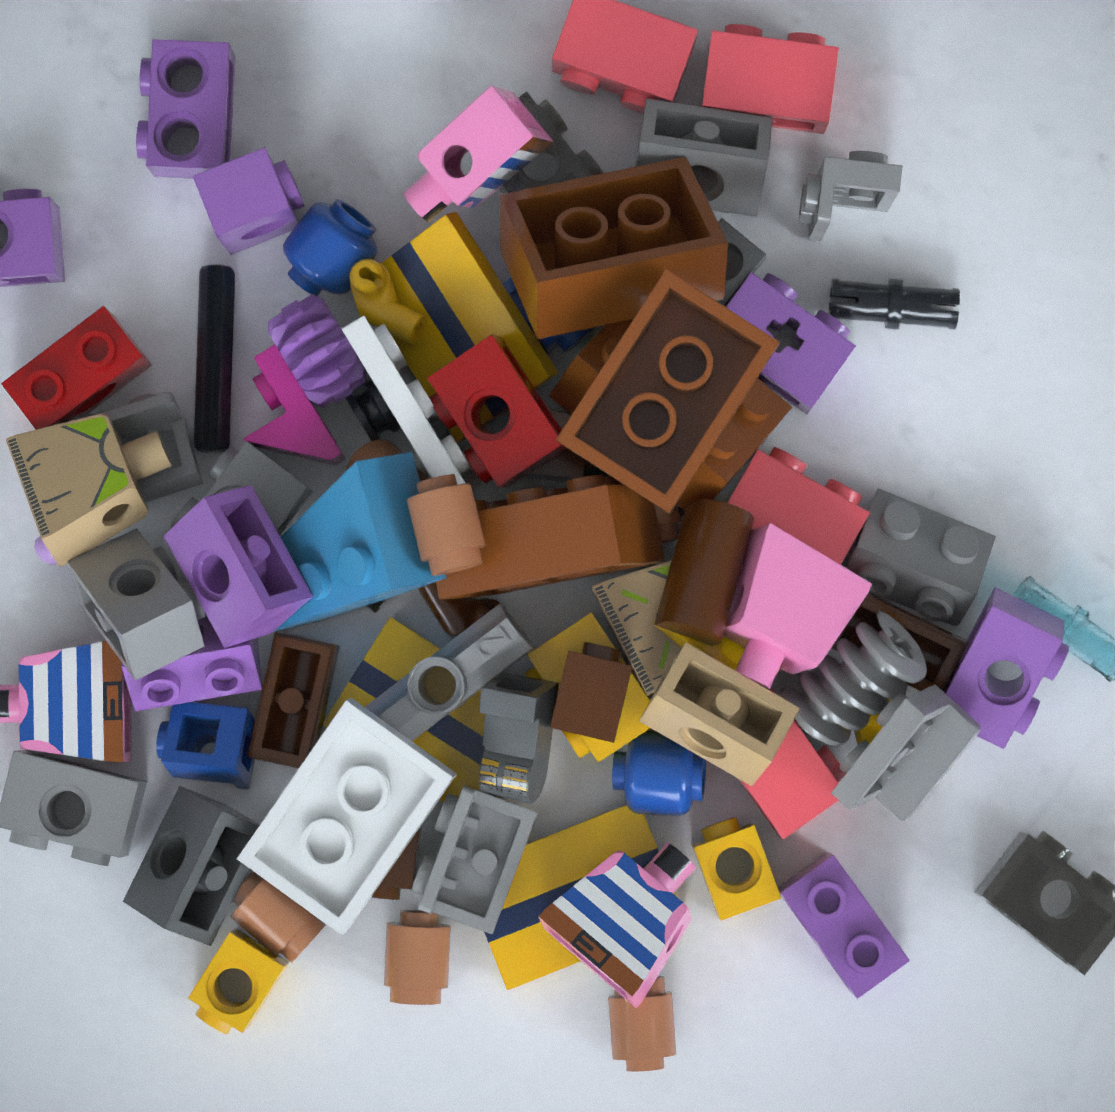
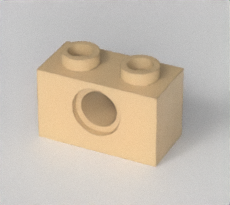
M685 642L666 671L639 722L746 784L753 786L772 762L800 708Z

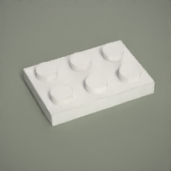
M362 316L342 328V331L431 478L455 474L457 485L466 484L463 479L473 473L468 461L452 435L440 441L432 429L431 424L440 418L418 379L406 386L398 370L406 366L407 362L386 326L383 324L373 330L365 316Z
M350 698L340 708L237 857V860L340 935H343L351 927L457 773L357 701Z

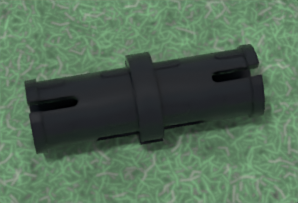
M832 278L829 297L856 300V303L831 301L828 313L836 319L884 322L887 329H899L900 323L948 327L953 330L957 327L959 311L935 310L932 308V305L950 307L960 305V290L958 288H952L951 290L903 286V280L889 279L888 285L839 281V279Z

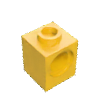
M732 817L700 830L704 841L691 846L720 921L781 899L755 825L750 823L740 827L737 817ZM731 847H739L747 851L752 863L751 871L747 878L735 884L722 881L716 872L718 856L724 850Z
M237 928L232 930L188 997V999L200 1006L195 1015L212 1028L224 1034H228L232 1027L243 1033L256 1017L290 962L279 955L275 957L259 942ZM237 968L244 971L250 977L252 994L247 1001L242 1003L231 1002L221 993L219 981L226 969Z

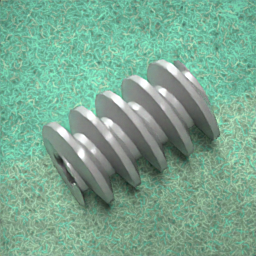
M880 610L877 617L882 629L878 632L865 622L859 623L856 626V633L863 644L860 648L847 638L840 639L837 642V649L844 661L840 664L835 658L827 654L819 664L825 676L823 679L810 670L802 671L799 674V680L806 692L804 695L790 685L781 689V697L800 708L795 720L801 728L811 737L828 745L838 747L849 740L851 730L858 731L868 724L869 714H880L888 705V698L894 699L900 693L905 694L908 687L907 682L917 683L926 675L925 658L919 645L899 622Z

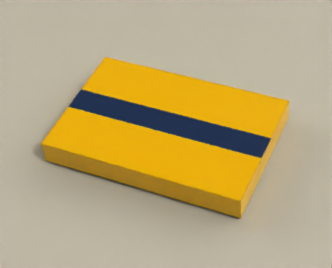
M457 212L444 215L381 263L391 275L400 304L427 316L425 331L415 344H411L392 334L391 336L403 354L408 367L415 378L418 379L428 397L436 393L427 378L491 334L503 338L535 389L559 373ZM498 396L493 397L483 404L480 411L482 426H485L509 409L507 403ZM458 425L451 430L448 428L456 443L466 439Z
M390 617L324 719L323 726L326 728L329 726L346 700L352 698L362 706H367L410 673L418 662L432 656L440 648ZM437 666L427 674L425 689L428 696L434 701L445 703L454 695L456 681L448 669ZM481 690L471 696L461 708L449 713L413 741L457 773L439 799L443 803L448 793L459 797L464 785L480 790L479 770L485 747L482 746L485 714L479 713Z
M626 804L526 844L493 934L484 932L507 991L581 962L544 930L538 916L545 908L616 851L621 850L644 869L659 852L644 814L632 812Z

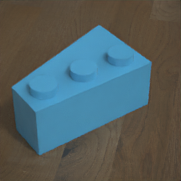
M412 452L356 461L281 536L313 597L275 631L320 622L446 579V574L432 576L428 561L422 562L406 501L408 498L418 495L416 484L420 482Z

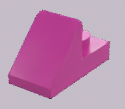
M276 345L253 357L262 373L252 378L254 384L271 411L282 405L286 413L251 433L243 440L257 448L331 465H337L346 459L316 408L307 398Z

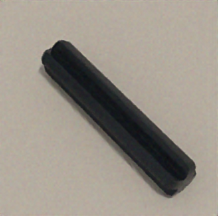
M225 265L202 266L199 271L194 446L198 451L208 453L225 452L230 444L235 273L231 267Z

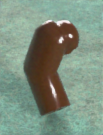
M436 582L417 588L444 632L454 637L458 636L498 604H502L495 599L456 598L439 600Z

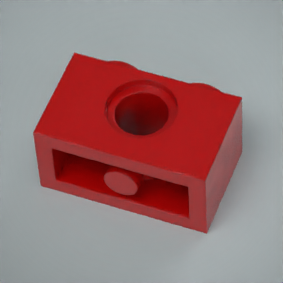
M102 306L3 381L1 385L37 430L69 422L79 415L89 414L151 367L152 364L115 315L105 306Z
M491 334L427 378L436 393L429 397L434 405L435 412L450 430L456 425L459 426L471 445L470 448L464 451V454L475 473L485 484L493 479L498 487H510L567 449L556 441L562 428L502 337ZM498 396L507 403L510 410V419L502 431L491 434L481 424L480 411L487 400Z

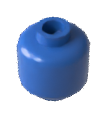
M336 199L332 205L322 202L313 204L283 244V252L292 265V268L288 271V276L300 288L311 295L318 296L322 290L333 294H346L351 290L349 274L354 264L362 259L369 258L374 260L378 252L377 244L372 237L376 232L375 226L362 213L342 200Z
M645 731L630 741L626 752L615 751L612 768L613 790H624L626 804L632 812L637 814L682 816L691 809L693 801H703L706 760L657 731Z

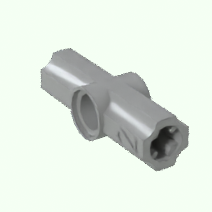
M498 604L432 656L418 662L410 673L370 702L365 708L413 742L449 713L461 708L471 696L481 690V687L494 680L532 651L534 646L514 617L509 614L502 604ZM437 666L448 669L456 681L454 695L445 703L434 701L428 696L425 689L427 674Z

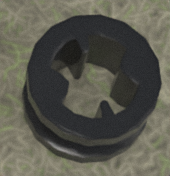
M372 380L365 384V391L361 395L351 394L346 397L348 404L371 441L380 440L381 432L386 429H390L393 432L401 429Z

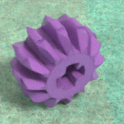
M312 294L300 302L295 300L282 308L280 314L268 321V333L312 404L323 408L334 401L338 403L353 394L352 390L366 382L365 367L322 298Z

